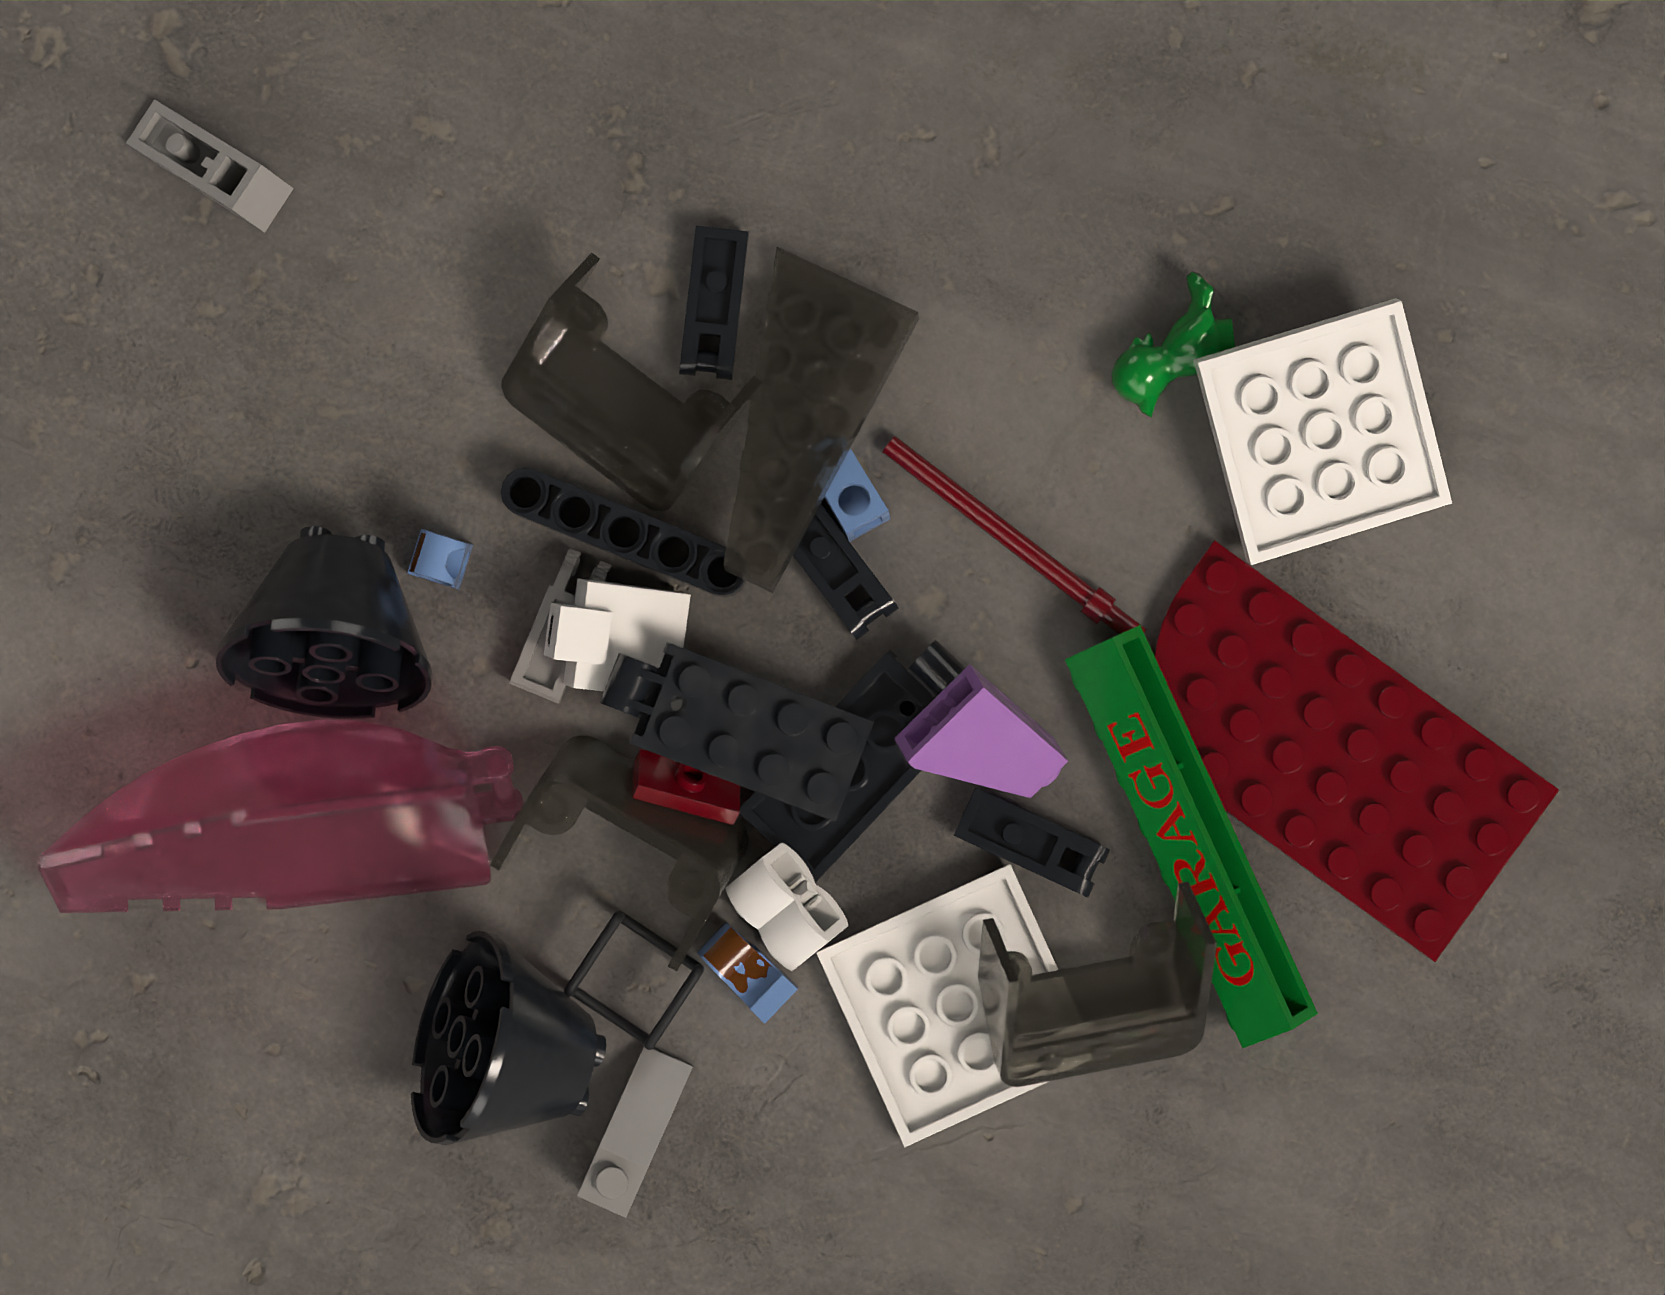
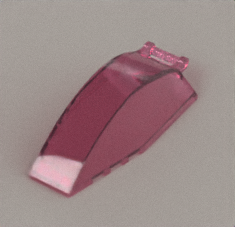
M313 720L279 724L241 733L202 746L141 775L84 815L38 857V869L60 913L128 912V900L162 899L163 911H180V899L214 898L215 910H232V898H266L267 910L289 909L483 886L489 884L492 878L484 824L516 820L524 811V800L520 791L513 786L511 774L514 770V763L511 753L501 746L484 747L481 751L465 753L462 750L447 748L403 729L363 721ZM491 783L492 791L477 792L476 785Z

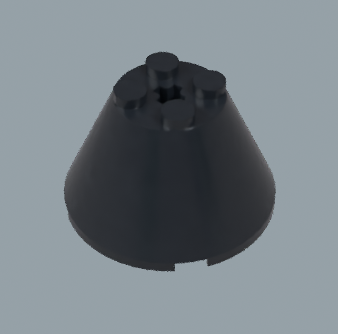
M318 526L301 529L300 538L294 540L285 548L221 640L216 656V668L222 679L230 686L235 684L236 679L251 688L250 699L280 710L314 717L334 719L375 718L376 708L398 704L397 711L403 712L421 703L430 693L432 686V668L391 559L385 552V541L373 535H359L355 538L332 535V532L328 529Z
M475 931L468 934L466 940L471 941V943L463 951L452 949L442 964L427 997L417 1031L412 1065L421 1067L420 1093H411V1105L414 1121L419 1133L430 1143L450 1145L565 1117L569 1114L582 1115L588 1104V1085L593 1069L598 1067L605 1057L607 1046L605 1036L596 1033L594 1020L589 1013L497 935L484 931Z

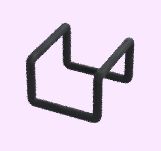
M618 911L613 914L564 988V993L582 1002L642 1042L647 1050H651L655 1047L702 976L704 966L624 912ZM620 923L692 970L650 1035L578 988Z

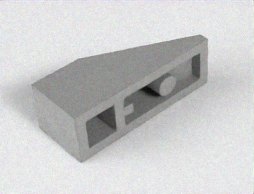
M155 99L126 142L134 150L264 233L294 189L263 165Z
M643 1048L579 1190L578 1197L620 1216L627 1217L692 1071V1065L654 1048L651 1050Z

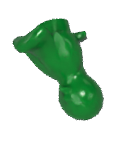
M1194 271L1186 276L1187 287L1191 297L1188 310L1172 326L1162 345L1153 346L1151 333H1147L1143 340L1135 337L1129 348L1116 360L1112 370V384L1117 394L1126 401L1136 404L1143 414L1151 418L1161 393L1170 382L1178 377L1197 375L1194 359L1235 347L1232 318L1214 319L1211 310L1214 289L1205 281L1200 273Z

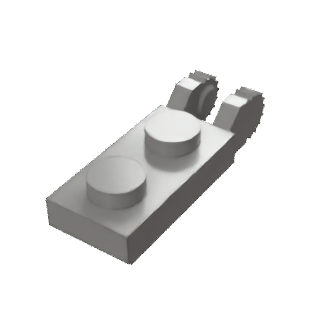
M571 548L565 556L554 585H549L509 682L511 685L560 704L567 685L563 684L566 661L544 656L551 602L574 605L575 595L565 591L572 576H575L578 570L581 552ZM600 561L598 566L594 568L590 580L606 582L612 565Z

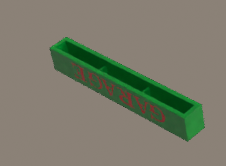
M1141 625L1066 658L1065 662L1071 672L1073 685L1081 694L1092 718L1095 733L1103 742L1114 766L1117 781L1124 789L1138 819L1139 829L1151 847L1160 867L1161 877L1172 893L1182 915L1183 925L1194 941L1204 963L1206 976L1215 987L1226 1011L1228 1024L1236 1033L1242 1049L1291 1031L1316 1016L1318 1012Z

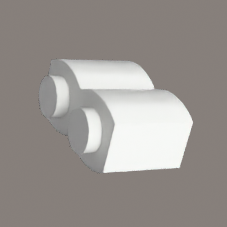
M780 843L725 888L736 912L750 925L759 930L760 936L771 956L790 971L796 969L849 926L837 902L824 889L815 884L813 876L804 861L784 843Z

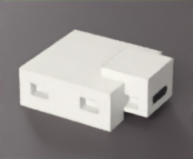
M578 578L574 605L551 602L544 656L566 661L563 684L572 688L604 692L618 653L659 668L665 654L663 650L666 642L683 648L691 595L680 591Z

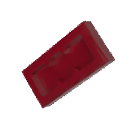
M639 749L634 760L632 798L734 825L740 813V785L651 751Z

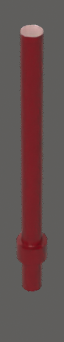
M894 436L886 445L882 453L1083 607L1080 612L1094 623L1098 624L1101 620L1117 634L1141 625L1113 604L1116 599L1101 587L1097 590L1092 588L898 437ZM1141 625V628H1142L1143 632L1145 633V631H1146L1147 629L1144 628V627Z

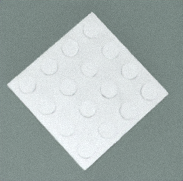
M1395 298L1194 359L1246 561L1250 565L1452 504L1401 300Z
M1010 864L816 952L904 1147L1099 1059Z

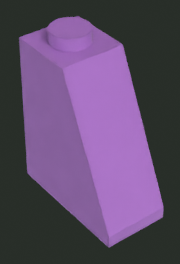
M970 664L894 738L906 761L915 769L1031 798L1041 787L1051 784L1059 775L1061 768L1068 762L1055 738Z

